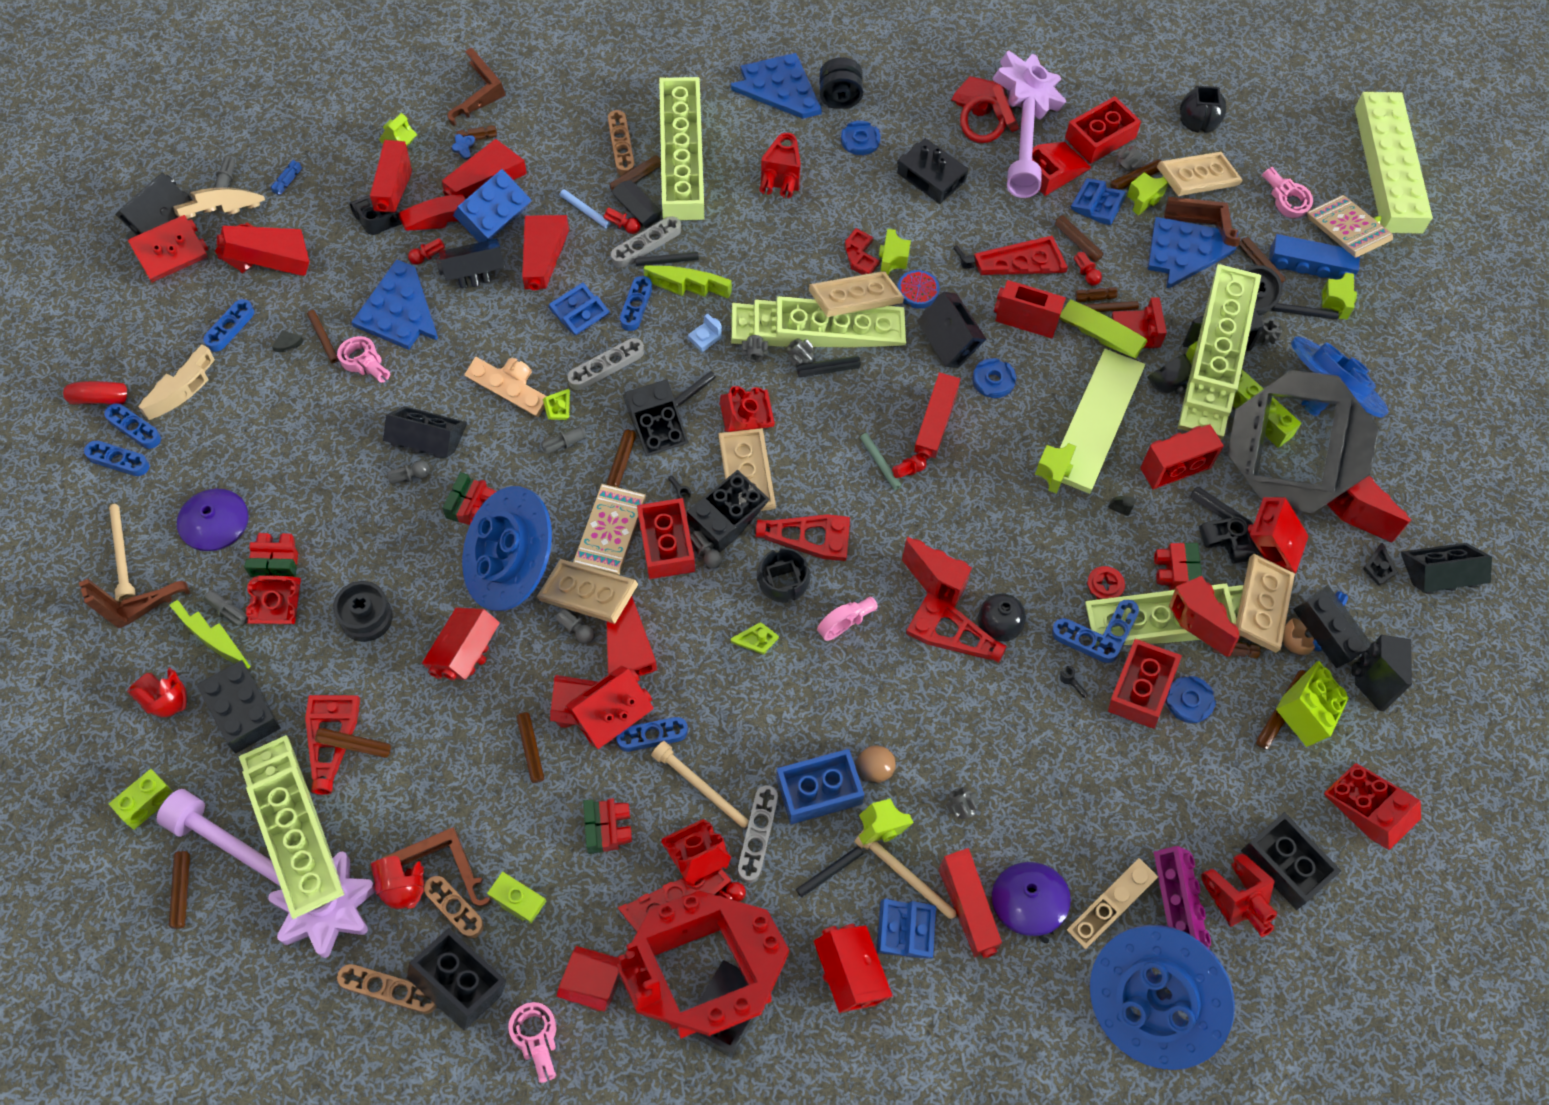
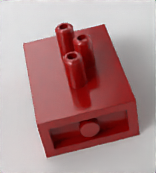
M185 215L128 240L151 283L207 258L206 251L209 250L203 238L200 240L197 238L195 232L198 229L193 220H187Z
M1007 280L1005 288L1000 287L997 302L993 313H997L995 322L1053 339L1066 297Z
M1263 497L1255 522L1248 526V532L1266 560L1296 574L1309 536L1286 497Z
M456 607L421 664L429 669L428 673L437 679L444 677L452 681L455 679L466 680L468 676L475 673L474 666L476 662L479 665H483L486 662V657L482 654L488 651L489 646L487 644L500 622L484 609Z
M618 667L565 705L590 745L596 749H600L654 709L650 703L652 697L645 688L641 689L638 684L640 679L632 668Z
M853 923L837 929V926H832L822 931L823 935L813 941L824 970L823 980L829 984L839 1013L873 1007L893 997L867 925L856 927Z

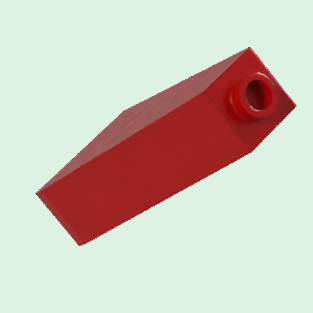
M494 139L442 180L444 196L463 194L465 199H467L501 169L512 180H515L527 173L525 161L500 141Z
M384 140L370 193L374 211L395 212L412 174L405 141Z
M567 215L525 216L522 272L525 289L536 291L547 288L569 232Z
M222 226L221 233L217 235V247L221 248L223 257L301 276L306 275L310 261L301 229Z
M939 372L915 443L914 452L918 453L920 457L936 459L957 398L961 378Z
M632 596L616 623L607 621L608 675L620 666L632 668L638 677L657 671L656 660Z
M969 848L944 856L938 871L974 958L982 955L983 959L997 954L996 949H999L1002 941Z

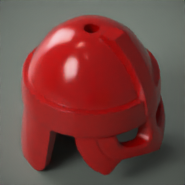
M170 667L167 670V679L163 678L159 681L152 673H145L126 691L141 706L145 713L158 717L173 716L187 707L186 688L179 680L176 671Z
M398 856L382 858L371 863L375 881V892L384 904L393 909H413L419 902L424 889V866L421 865L420 861L414 865L413 869L409 868L405 873H403Z

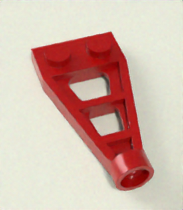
M826 514L771 521L757 519L755 537L765 538L767 541L821 559L846 561L850 517ZM785 527H798L800 529V538L798 540L785 538L782 536V529ZM809 528H823L825 530V542L822 545L808 542L805 539V531Z
M927 593L906 630V634L927 645L988 660L991 659L997 663L1000 662L1007 648L1006 645L994 640L950 603ZM942 618H949L958 626V632L954 637H945L936 633L935 629ZM964 631H969L979 638L980 641L976 647L960 642Z
M358 695L308 696L305 721L313 780L311 792L314 794L329 795L332 793L333 781L346 751L344 748L317 743L315 736L321 722H341L342 727L339 732L352 735L358 720L360 705ZM320 747L335 748L333 759L330 763H319Z

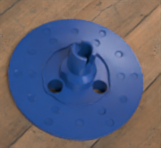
M1294 337L1291 341L1292 348L1313 373L1339 376L1367 413L1380 418L1388 414V408L1374 390L1376 385L1367 375L1369 370L1365 365L1353 357L1349 359L1327 342L1319 346L1303 337ZM1303 400L1301 405H1306L1304 409L1313 416H1318L1330 404Z
M510 486L495 492L482 504L469 526L462 558L464 580L472 598L486 609L506 611L518 606L534 591L546 569L552 542L551 521L544 502L532 490L519 486Z
M1137 926L1125 930L1111 939L1095 960L1090 978V996L1094 1013L1109 1039L1131 1058L1155 1068L1168 1070L1185 1069L1208 1060L1226 1041L1231 1031L1235 1014L1232 985L1217 957L1193 936L1168 926ZM1152 968L1160 970L1162 975H1154ZM1168 988L1171 993H1167L1165 989ZM1131 1006L1138 1008L1141 1015L1135 1014ZM1178 1011L1186 1013L1189 1020L1182 1019Z

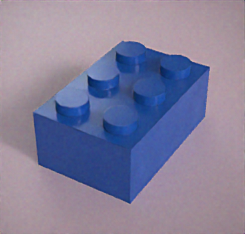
M501 169L457 207L453 216L478 242L491 240L520 215L532 200Z
M849 749L780 767L776 771V780L790 825L863 804L865 795Z

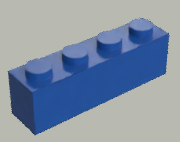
M1276 234L1270 247L1269 260L1277 269H1286L1301 274L1306 273L1320 278L1338 280L1343 278L1345 272L1353 273L1355 278L1359 271L1360 256L1355 258L1343 247Z

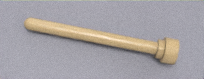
M112 504L109 510L119 582L114 592L115 600L122 602L124 599L135 597L136 593L135 588L129 583L120 509L117 504Z
M662 741L655 748L651 755L659 763H668L742 828L748 826L749 820L674 756L672 747L667 742Z
M858 835L854 842L861 849L864 847L866 850L870 849L929 902L936 905V908L949 919L955 918L956 911L877 841L863 845Z

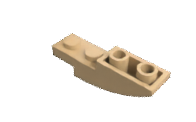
M208 188L190 192L193 201L173 206V209L178 217L185 215L187 219L196 216L195 213L202 210L204 213L217 209L216 206H219L220 211L227 212L230 215L240 212L239 208L245 206L248 208L257 207L265 198L260 194L238 188Z
M201 344L174 377L166 373L157 382L155 388L138 406L146 419L151 420L173 410L192 397L209 380L205 371L215 359L208 347Z
M1138 858L1067 931L1086 950L1158 876Z

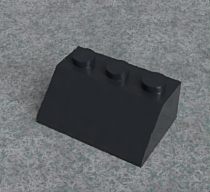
M403 406L386 415L383 441L391 443L390 445L401 448L405 446L412 448L414 452L432 453L436 458L444 459L455 453L467 422Z
M1468 543L1401 552L1413 586L1420 589L1423 593L1434 594L1438 590L1455 591L1459 587L1466 586L1476 588L1480 587L1481 584L1491 583L1492 556Z
M1329 585L1293 609L1335 668L1351 662L1371 645L1370 640Z
M1381 634L1352 665V676H1355V685L1379 711H1385L1412 685L1411 639Z

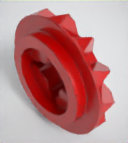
M1101 566L1095 568L1089 574L1087 585L1089 586L1090 593H1093L1097 600L1116 598L1124 592L1125 580L1116 569ZM1104 577L1107 581V584H1111L1107 591L1104 585H1100L1102 584Z

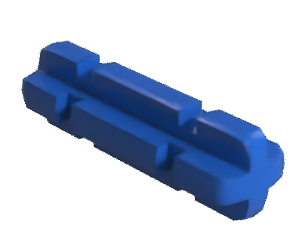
M292 160L276 179L277 181L271 185L274 194L281 195L285 190L284 187L287 188L296 177L295 174L300 172L302 167L299 162Z

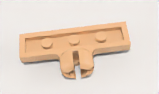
M478 357L474 358L464 374L467 378L536 417L541 415L545 408L543 398L547 396L526 385L532 371L522 361L518 362L516 358H509L504 367L498 369Z

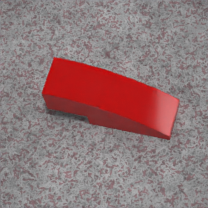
M463 194L431 199L399 212V217L405 231L445 228L447 222L458 221L453 214L457 207L466 199Z

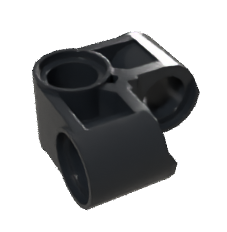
M370 195L349 203L354 217L370 235H377L402 224L399 217V212H401L399 206H397L395 212L374 211Z
M1234 517L1218 521L1212 520L1199 526L1205 547H1225L1232 563L1248 562L1250 556L1253 554L1257 555L1255 543L1248 532V525L1243 519Z

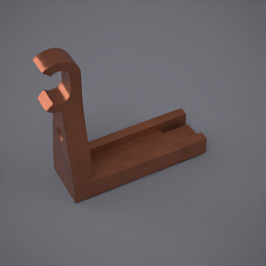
M472 47L465 51L471 59L469 64L487 85L448 112V119L454 126H456L455 117L460 114H465L466 117L470 118V112L506 96L501 81Z
M1168 197L1164 212L1165 219L1216 224L1224 244L1233 247L1239 246L1241 238L1236 237L1238 230L1233 229L1231 226L1228 203Z
M86 579L79 582L85 604L117 628L129 625L165 601L171 602V596L183 591L185 594H190L187 582L177 581L159 590L118 602L91 580Z
M454 827L383 857L398 856L401 865L404 866L450 846L471 901L479 907L486 906L491 901L487 897L483 900L476 898L474 887L482 884L483 879L474 878Z

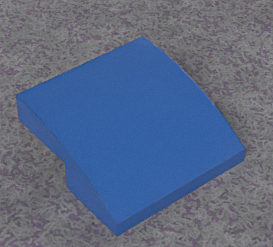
M1086 178L1071 205V209L1095 221L1111 225L1126 198V191L1106 188V181Z
M584 282L557 298L548 306L552 313L575 336L610 314V311L597 295L594 296Z
M889 899L881 900L877 953L916 958H933L936 905L915 901L905 903Z

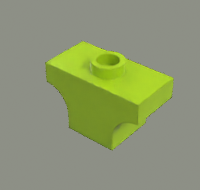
M401 113L394 120L390 119L383 126L385 131L379 138V141L382 144L384 140L405 141L407 147L418 134L409 126L408 118Z
M1144 172L1130 184L1127 197L1134 202L1135 205L1132 211L1138 216L1151 205L1155 206L1165 194L1169 183L1164 176L1152 178Z
M887 229L885 245H880L879 258H882L880 272L885 271L887 275L894 269H907L911 240L899 238L894 229Z
M1345 272L1343 278L1338 280L1328 279L1322 289V308L1338 311L1339 319L1347 320L1354 309L1357 292L1354 291L1353 273Z
M1070 443L1063 448L1046 446L1035 475L1044 478L1048 482L1049 491L1057 494L1063 478H1069L1074 466L1070 462L1077 446Z
M891 798L875 802L859 815L864 826V831L859 835V838L863 845L882 839L884 842H888L904 832L914 822L909 814L901 813L896 809Z
M503 871L487 892V895L495 900L504 910L521 921L526 920L529 923L533 922L546 903L544 897Z

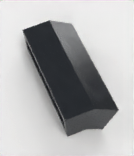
M631 180L621 182L611 191L614 197L646 229L660 220L662 211Z

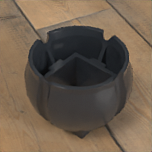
M1195 86L1194 89L1185 95L1180 105V120L1186 128L1197 133L1200 130L1208 133L1214 131L1221 124L1226 115V101L1220 92V87Z
M780 548L779 552L771 550L763 557L757 568L759 588L766 597L776 602L787 603L789 599L797 600L805 593L810 584L811 572L806 559L801 553L791 548ZM791 572L795 584L778 589L775 588L772 577Z

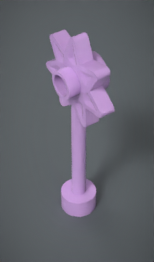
M1007 51L1000 60L1003 68H999L993 76V80L1007 89L1010 106L1022 108L1019 160L1012 163L1008 169L1007 189L1016 197L1028 198L1035 195L1041 187V168L1036 162L1032 161L1034 115L1036 118L1042 119L1049 109L1059 111L1066 103V99L1055 89L1061 77L1047 72L1040 65L1036 55L1032 54L1024 62L1012 52Z
M179 789L173 792L161 805L157 814V823L178 837L186 835L191 830L195 831L280 886L272 860L202 816L205 810L204 801L185 789ZM339 852L332 858L345 895L292 919L282 889L269 894V901L288 913L277 935L278 940L284 945H289L309 936L315 951L322 958H327L331 953L339 932L359 935L367 933L368 927L356 908L375 892V884L369 879H350V858L345 852Z

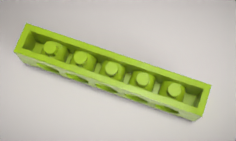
M1198 341L1189 346L1186 353L1191 365ZM1241 370L1238 390L1234 395L1232 406L1235 409L1263 390L1244 370ZM1272 397L1265 436L1279 448L1295 435L1301 422Z

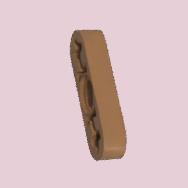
M433 876L426 881L424 892L431 902L463 936L470 939L478 937L483 931L484 923L473 908L443 877ZM434 884L437 886L443 884L440 888L446 895L444 899L436 892L431 894ZM451 901H459L461 903L459 912L455 914L448 913L447 905ZM464 914L471 922L477 920L475 923L477 928L474 931L472 929L465 931L467 925L461 919Z

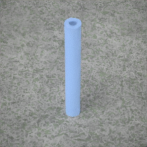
M565 189L560 192V197L605 229L610 226L611 222L605 220L602 215Z

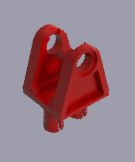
M791 133L780 134L763 155L761 160V186L759 188L761 193L765 194L766 188H768L767 195H770L773 187L781 188L780 195L785 198L786 192H788L787 198H791L793 190L799 191L801 162L795 135ZM784 140L791 141L792 145L783 146L781 143L784 142Z
M1240 853L1233 857L1234 863L1231 865L1246 891L1236 890L1214 869H1209L1201 874L1202 883L1230 927L1243 920H1248L1261 937L1267 936L1273 931L1274 925L1270 922L1276 918L1277 912L1269 903L1274 880L1245 854Z

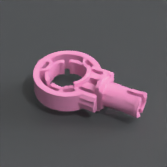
M1270 167V169H1267L1262 174V177L1274 188L1271 194L1275 197L1277 209L1284 216L1300 218L1312 207V194L1303 185L1294 183L1291 179H1283L1273 167ZM1287 197H1298L1301 202L1303 201L1302 206H1294L1291 209L1292 205L1288 203Z
M358 336L350 338L340 345L337 356L344 369L350 372H359L361 375H365V370L368 375L372 374L381 383L385 382L381 376L386 380L389 379L390 372L379 364L382 361L381 357L377 354L376 348L370 339ZM361 346H363L365 350L363 354L354 357V359L349 358L350 354L355 352V350L362 349Z
M867 597L859 603L849 602L836 608L820 622L817 631L826 641L836 638L855 623L859 625L863 620V616L876 611L877 603L875 599Z
M537 1002L526 1003L517 1008L512 1014L508 1027L509 1034L513 1043L522 1050L525 1060L530 1059L527 1045H529L539 1077L538 1080L539 1082H547L545 1070L550 1080L556 1077V1073L554 1072L545 1039H548L551 1051L556 1048L554 1042L556 1021L547 1006ZM541 1012L545 1013L550 1018L549 1022H547V1019L544 1015L542 1016ZM533 1016L542 1017L545 1025L538 1035L526 1037L521 1034L519 1025H522L526 1019Z

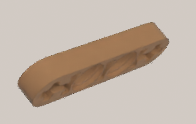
M615 110L609 113L608 124L616 170L622 176L635 167L626 115L620 110ZM615 119H619L620 125L616 126ZM618 133H622L625 135L623 138L615 137V135ZM619 149H627V150H628V151H627L626 153H624V154H621V153H618V152H617ZM625 160L627 163V168H624L623 161Z
M353 964L345 965L338 972V983L347 991L424 1014L431 1013L437 1007L433 1002L431 1004L426 1003L422 1007V1003L419 1000L412 999L414 989H417L415 992L417 996L425 997L426 995L410 981ZM354 971L356 977L364 979L362 989H359L361 984L357 981H350L347 984L348 981L344 978L345 975H350ZM380 978L383 982L381 990L375 993L370 992L368 988L370 981ZM398 986H406L408 989L407 996L402 1000H396L393 995L394 990Z

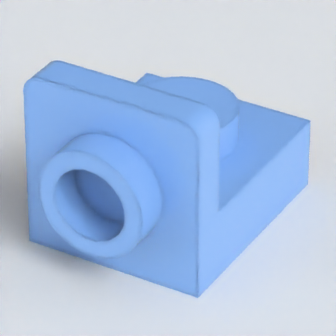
M706 314L704 316V323L688 334V340L701 352H704L722 338V326L716 318L713 319L709 314Z

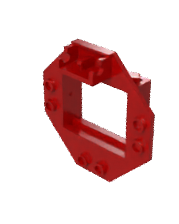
M696 891L651 908L632 943L626 945V954L618 956L620 964H617V967L637 1014L668 1023L672 1030L676 1028L680 1039L696 1032L710 1036L762 1014L765 1005L772 1002L771 992L787 959L789 948L768 910L710 893ZM721 931L748 986L680 1013L655 959V955Z

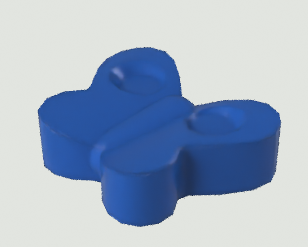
M457 134L455 136L456 143L452 145V151L454 153L458 152L465 160L469 159V147L474 145L475 138L473 136L463 137Z

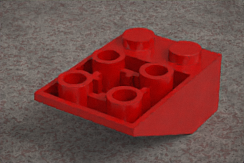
M1065 141L1040 144L1032 149V161L1036 162L1041 168V187L1039 191L1044 196L1091 169V166Z
M1371 476L1366 477L1327 504L1343 522L1391 543L1396 540L1411 521L1406 512L1397 506L1390 496L1374 482Z
M907 537L902 556L903 563L927 593L950 603L955 608L966 589L972 567L962 560H956L947 556L945 552L926 546L921 540Z
M1203 576L1176 586L1169 608L1179 625L1226 657L1231 656L1239 639V630L1226 616L1227 612L1224 605L1215 598L1212 585L1209 582L1206 583Z
M1357 763L1324 792V795L1368 838L1387 850H1390L1421 820V800Z

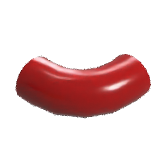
M74 382L65 386L63 396L72 405H123L127 398V388L124 383Z

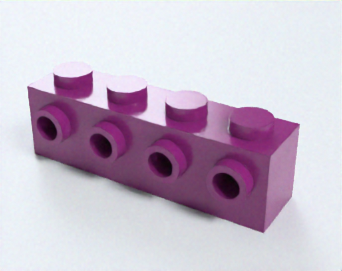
M1179 846L1154 851L1168 927L1178 929L1193 936L1209 949L1211 938L1204 925L1206 913L1199 900L1198 894H1200L1201 890L1199 882L1194 875L1195 860L1190 851Z

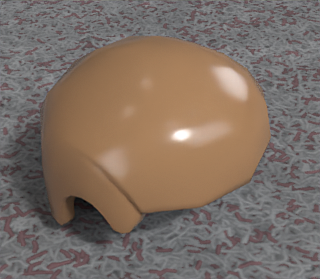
M1292 618L1285 625L1282 643L1285 648L1294 654L1308 655L1315 648L1313 644L1314 638L1306 637L1305 632L1307 628L1299 619Z
M879 745L867 747L858 755L855 762L856 771L865 782L882 783V781L884 782L892 777L896 769L893 753Z

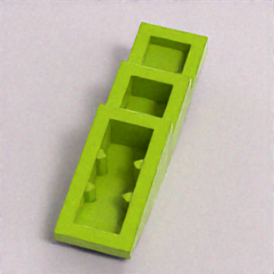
M645 265L643 268L644 276L648 277L653 285L681 296L688 290L706 297L710 291L728 299L732 293V280L712 273L673 266Z
M1071 299L1061 312V321L1079 328L1080 332L1098 339L1102 345L1136 359L1147 343L1146 338L1131 329Z
M179 600L170 604V607L190 632L208 648L234 664L243 660L248 668L251 667L220 623L210 628L199 611L190 616Z

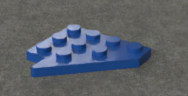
M796 53L741 65L740 71L744 80L731 83L732 91L802 119L820 115L822 111Z
M1155 217L1147 270L1167 273L1166 288H1171L1233 254L1236 247L1224 244L1218 228Z
M396 259L355 316L352 325L355 328L409 350L420 334L435 340L438 339L415 266Z

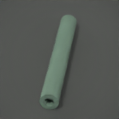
M868 433L861 435V441L894 490L901 488V483L893 476L894 473Z

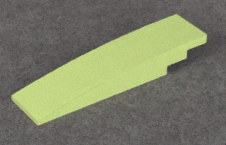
M1220 264L1217 265L1177 429L1189 432L1196 426L1203 427L1211 424L1219 439H1223L1228 416L1232 410L1234 395L1238 390L1261 275Z
M777 296L776 301L755 300L754 305L732 303L731 343L742 344V341H747L749 336L759 335L763 338V341L768 342V346L788 347L797 338L802 341L808 339L813 347L901 346L906 344L904 307L884 306L827 317L814 299Z
M1104 349L1060 448H1063L1068 443L1077 446L1070 464L1074 465L1069 478L1064 477L1062 483L1086 493H1091L1145 367L1144 363Z
M1227 583L1212 585L1215 598L1224 605L1227 612L1226 616L1230 622L1236 625L1244 585L1228 587ZM1174 590L1085 601L1090 629L1102 635L1121 601L1129 599L1137 603L1139 613L1124 645H1132L1134 639L1149 644L1200 640L1182 628L1170 610L1169 604ZM1130 608L1124 610L1121 620L1126 621L1128 614L1131 613ZM1120 626L1111 628V632L1115 636H1122L1125 633Z
M285 735L239 756L247 784L246 789L292 919L345 895L309 790L288 736Z

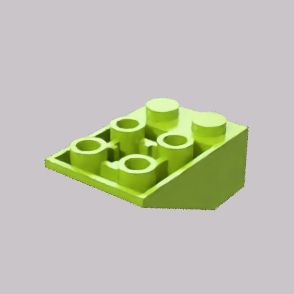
M1317 661L1287 691L1280 700L1276 710L1303 744L1308 747L1331 737L1349 697L1345 689L1334 680L1331 672L1320 661Z

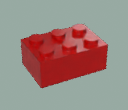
M1114 96L1071 120L1068 124L1065 139L1092 164L1134 140L1137 136L1141 120Z
M1211 424L1203 427L1196 426L1184 434L1177 433L1170 439L1153 442L1149 446L1140 469L1154 490L1211 469L1224 445Z
M683 498L637 505L649 579L695 572V559Z
M1134 639L1110 700L1108 712L1155 729L1182 655Z

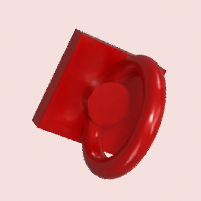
M1000 84L992 87L995 96L987 94L978 95L970 99L962 109L960 126L964 135L973 142L988 143L994 141L1003 133L1006 125H1008L1012 132L1020 129L1012 108L1008 103L1006 93ZM980 103L992 104L999 120L997 128L987 135L974 133L968 125L970 111Z

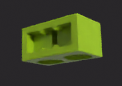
M150 769L113 799L109 805L127 825L135 830L160 809L161 805L173 791Z

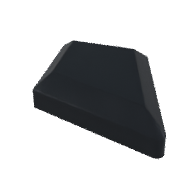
M1384 543L1378 546L1363 568L1378 586L1398 573Z

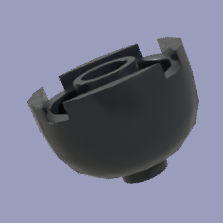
M1184 353L1151 373L1147 378L1153 387L1161 393L1168 394L1175 391L1176 394H1179L1187 388L1186 383H1188L1192 365Z
M1006 593L994 594L988 597L981 605L977 617L978 625L989 636L995 638L994 640L999 642L1010 641L1016 638L1024 628L1026 621L1025 608L1012 595Z

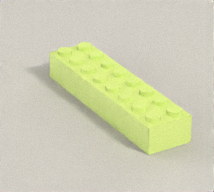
M700 77L659 78L663 219L673 216L679 220H705Z
M1363 92L1355 106V112L1378 215L1382 217L1380 224L1391 233H1424L1433 217L1403 94L1401 92Z

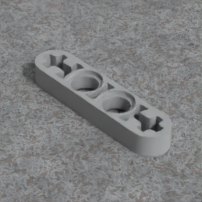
M667 217L615 247L611 252L613 265L625 267L634 262L635 258H640L675 238L681 233V221L677 217ZM653 234L660 236L657 240H652L649 237ZM636 244L643 245V248L640 250H635L632 247Z
M637 338L629 339L572 369L568 373L569 386L574 390L584 389L635 362L644 355L643 342ZM631 347H634L635 349L638 348V351L631 350L630 348H631ZM613 356H619L622 358L621 361L617 363H613L610 361V358ZM594 366H601L603 368L599 373L591 371ZM575 377H578L579 379L581 378L582 380H581V381H578V380H574V378H575Z
M771 786L760 787L755 795L738 865L739 878L746 883L756 882L761 875L778 803V793ZM770 793V798L773 800L768 801L766 811L762 809L763 798L760 796ZM758 816H764L768 819V825L764 828H758L754 824V819ZM750 841H760L763 845L762 849L759 852L750 851L748 848ZM745 855L755 858L753 870L757 872H752L751 876H746V871L742 870L749 865L750 858H745Z

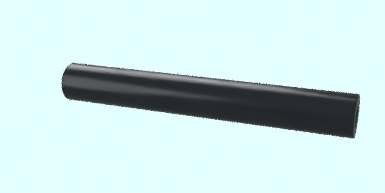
M698 252L635 258L636 266L694 261L699 260Z
M1277 303L1272 308V311L1329 319H1337L1339 312L1334 310Z
M712 371L708 372L674 399L677 408L716 378L715 374ZM669 403V404H667L665 407H663L661 410H663V409L666 408V407L672 408V406H671V404Z
M859 846L855 847L796 889L799 896L802 898L864 854Z

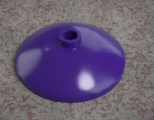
M205 490L192 496L182 506L177 517V530L182 540L196 550H220L233 544L243 534L248 524V509L242 498L230 490Z
M1022 862L1005 869L994 883L992 890L994 911L999 920L1016 933L1027 936H1040L1050 933L1065 921L1069 913L1071 898L1065 880L1054 869L1044 864ZM1034 888L1036 892L1030 893L1027 889Z

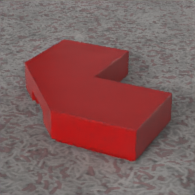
M855 228L846 239L844 245L850 268L861 275L871 274L880 265V260L865 253L866 249L873 242V237Z

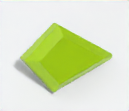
M569 389L543 398L548 420H567L569 418Z
M760 622L731 638V643L764 655L779 639V636Z

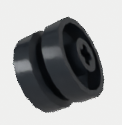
M837 57L830 59L822 65L819 72L820 98L826 106L833 109H848L861 101L863 98V72L860 64L847 57Z
M1254 265L1246 268L1244 271L1261 275L1255 310L1259 316H1262L1279 302L1282 295V282L1273 269L1263 265Z
M352 582L343 587L335 597L333 603L334 616L346 636L354 641L368 642L376 640L390 628L393 620L392 608L381 587L373 582Z

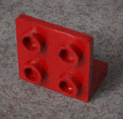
M1160 297L1151 298L1148 306L1142 311H1114L1112 313L1113 320L1147 339V343L1143 348H1161L1167 331Z

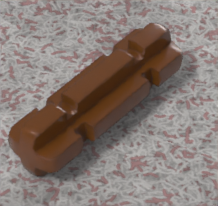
M491 125L487 126V128L468 129V131L459 130L457 134L463 137L473 136L475 140L486 139L488 136L489 138L496 137L497 131L496 127Z
M1116 287L1088 289L1087 291L1077 290L1075 292L1077 302L1117 298Z
M1237 642L1231 655L1241 657L1248 655L1249 658H1258L1261 648L1258 644L1250 643L1249 646L1247 643ZM1212 648V652L1222 654L1219 651Z

